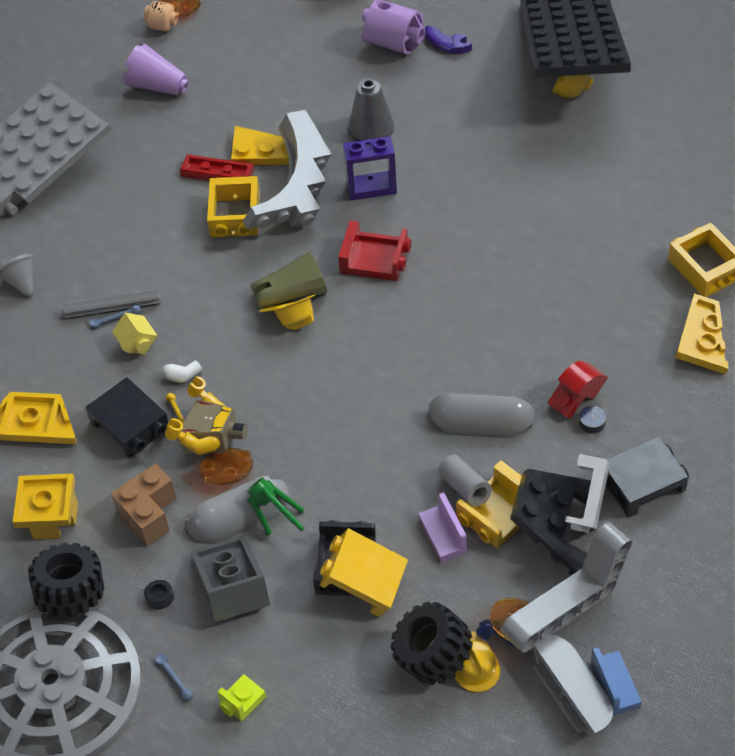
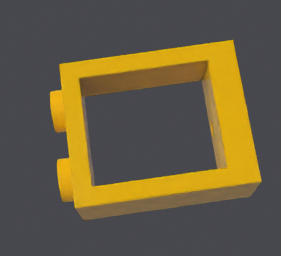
M258 176L210 178L207 214L210 237L258 235V227L247 229L244 225L243 220L246 215L216 216V207L219 201L251 200L250 208L260 204Z
M712 223L698 227L693 232L683 237H678L670 243L668 260L702 296L708 297L735 283V247ZM708 243L726 263L705 272L688 253Z

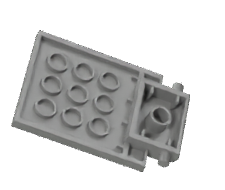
M50 82L0 124V215L3 217L8 213L15 215L18 212V207L16 206L22 200L28 204L105 137L112 130L110 125Z

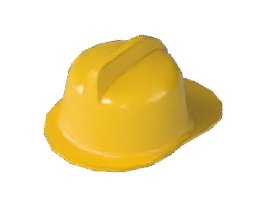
M315 294L300 301L267 307L259 310V312L274 311L283 326L292 330L300 329L312 324L314 321L311 297L315 296Z
M471 631L472 638L470 641L473 642V646L468 651L471 655L469 660L464 661L463 665L465 667L461 671L458 670L454 678L464 689L479 693L488 691L495 686L500 676V666L488 642L480 634Z

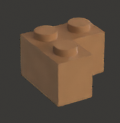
M157 463L111 493L116 511L146 546H149L170 531L165 513L161 509L175 500L176 494L172 480Z

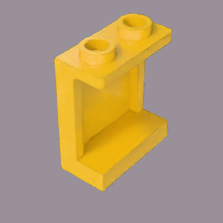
M500 461L494 466L493 477L488 481L492 492L484 504L472 506L462 499L456 502V516L463 526L470 527L477 532L482 541L491 543L498 549L519 529L510 517L522 476Z
M349 528L341 536L336 535L329 547V550L332 552L331 557L324 562L320 570V575L323 576L320 586L325 588L329 584H333L372 604L370 613L378 617L382 616L392 606L408 559Z

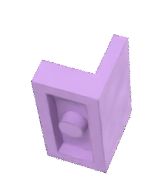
M444 492L438 494L439 506L418 513V519L441 563L467 553L466 534Z

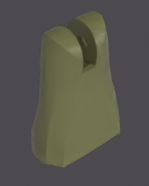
M311 251L250 285L260 308L271 307L314 294L316 296L327 293L323 275Z

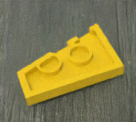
M235 126L231 161L254 165H289V157L282 136Z
M694 293L675 358L726 374L728 362L725 361L724 351L726 348L725 341L722 340L721 329L723 326L719 301Z

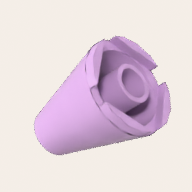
M141 43V46L136 45L132 50L125 65L129 67L128 73H123V83L127 86L176 96L184 93L189 84L186 74L144 43Z

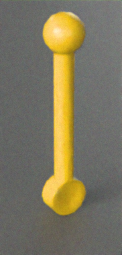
M168 393L166 401L171 403L178 420L183 424L185 420L175 402L176 396L173 393Z

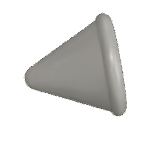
M31 254L16 256L0 265V278L27 297L33 295L34 258Z

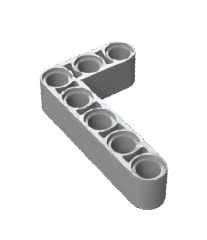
M610 522L605 523L594 535L582 569L512 614L503 623L500 633L522 653H525L605 599L614 590L631 549L632 540Z

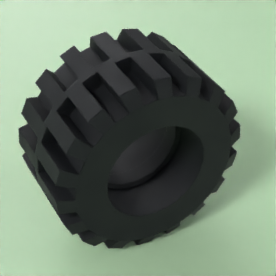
M67 542L61 543L60 546H50L49 550H42L39 553L40 556L34 557L32 565H29L28 576L34 603L42 613L47 612L48 616L55 617L59 615V618H66V616L77 617L79 613L85 614L89 612V608L95 607L98 604V600L103 597L104 581L100 559L97 557V553L94 550L90 551V547L86 545L82 547L80 543L68 545Z
M423 602L421 607L419 605L412 607V611L410 613L407 611L403 615V620L401 622L398 621L396 624L397 630L392 633L391 638L394 641L390 646L393 651V659L397 661L400 667L422 683L426 682L428 685H435L436 682L439 684L445 683L446 678H454L456 676L455 673L465 667L463 665L464 661L469 660L471 654L468 651L473 646V642L470 641L472 633L463 620L439 602H433L432 604L430 602Z

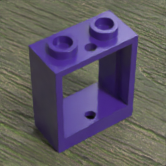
M391 136L343 143L346 184L350 201L397 194L395 152ZM387 159L388 171L354 176L353 164Z

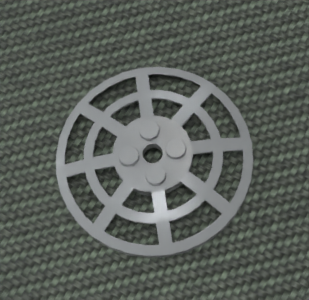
M35 610L16 618L0 629L1 640L7 633L29 621L32 630L11 642L3 652L0 651V672L3 665L16 669L14 683L0 689V701L18 695L21 703L24 705L17 720H15L5 711L0 702V720L11 729L4 746L0 745V756H33L14 752L22 735L37 738L59 736L63 753L48 756H94L119 736L137 707L142 679L136 650L132 641L121 627L113 620L92 610L85 614H78L87 617L79 627L64 624L43 626L42 617L48 616V613ZM99 621L106 624L124 644L126 652L109 655L101 641L91 634L90 630ZM62 632L72 635L64 646L48 645L45 634ZM34 638L36 650L29 653L24 659L11 655L21 644ZM84 639L95 648L100 657L82 661L75 652V649ZM130 663V687L123 706H120L107 698L112 685V666ZM103 668V680L97 693L86 687V672ZM48 675H58L55 683L50 685L43 683ZM80 698L91 703L84 712L74 719L67 721L65 710L73 706ZM100 709L115 717L113 722L99 736L75 749L71 731L87 723ZM35 712L44 715L53 714L56 726L35 727L29 726L28 723Z

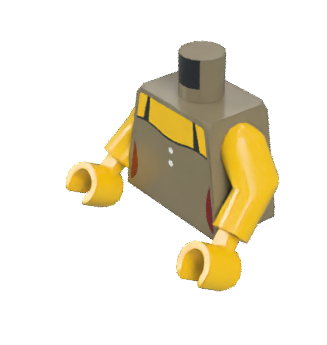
M198 376L189 384L187 392L189 396L200 397L201 400L195 401L183 424L178 419H170L165 436L168 440H176L178 438L179 443L182 445L183 453H196L198 455L223 453L227 451L232 439H246L248 426L244 423H237L235 411L232 407H228L220 402L210 392L206 393L203 390L206 385L205 381Z

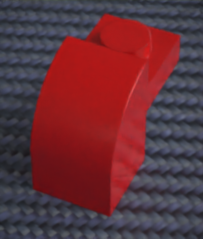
M577 361L571 364L557 379L560 381V384L547 403L563 416L571 419L585 397L591 399L596 397L608 376L588 362Z

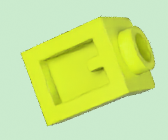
M245 674L227 691L222 687L217 691L221 710L229 717L234 715L241 722L266 698L265 691Z

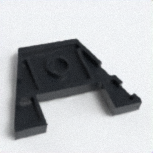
M528 468L522 473L510 519L536 543L541 542L551 551L550 556L557 563L560 561L570 569L568 573L573 575L582 569L587 553L563 541L567 525L565 519L566 516H569L573 498L584 504L587 503L591 480Z

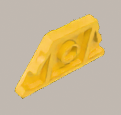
M9 392L2 400L0 405V440L76 444L77 440L61 394Z

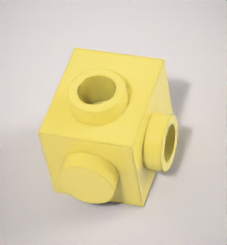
M124 313L112 331L120 343L121 349L129 354L145 355L157 338V334L144 316Z

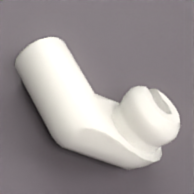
M196 360L186 367L167 364L163 367L162 374L167 380L185 383L200 373L202 367Z

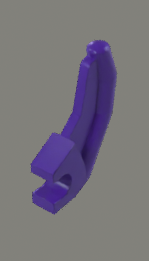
M425 27V37L434 47L450 54H464L472 51V43L467 42L465 34L448 36L435 27Z

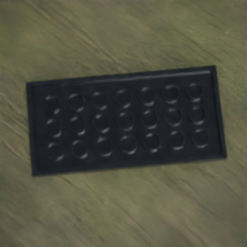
M520 0V8L535 78L631 72V62L610 0Z

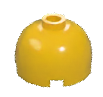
M591 75L559 76L552 92L565 98H575L583 90L588 91L594 79L590 77Z

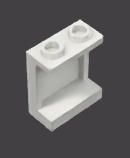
M579 454L577 466L580 469L592 471V480L584 517L579 519L566 516L565 522L571 524L570 529L589 533L590 528H597L610 463L607 459Z

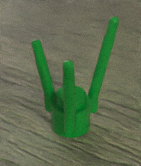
M261 477L247 490L250 495L247 501L253 507L267 535H270L272 531L258 505L260 503L266 506L269 502H272L300 531L304 530L303 525L275 496L277 495L300 513L304 512V508L275 487L270 480L266 481L264 477Z

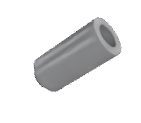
M450 455L441 462L438 469L440 477L470 505L480 506L489 499L492 492L491 485L459 456Z

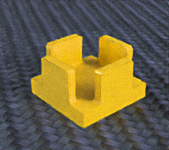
M74 474L19 476L13 515L14 527L29 528L33 539H56L61 536L59 526L76 525L78 501L74 492Z

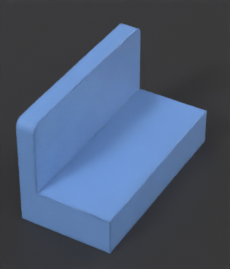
M599 647L593 648L590 665L597 681L611 700L613 716L641 708L642 701L620 652L616 651L602 655Z

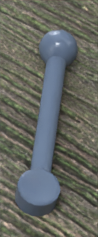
M133 305L131 309L100 320L94 318L90 321V326L92 329H98L101 324L121 318L124 313L139 314L141 308L139 305Z
M163 653L158 654L155 658L157 665L163 666L182 692L181 697L186 701L191 700L193 692L185 688L167 663V656Z

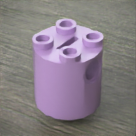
M374 0L370 8H365L363 11L362 21L364 22V28L361 34L362 41L409 55L424 39L425 27H423V15L420 11L384 0Z

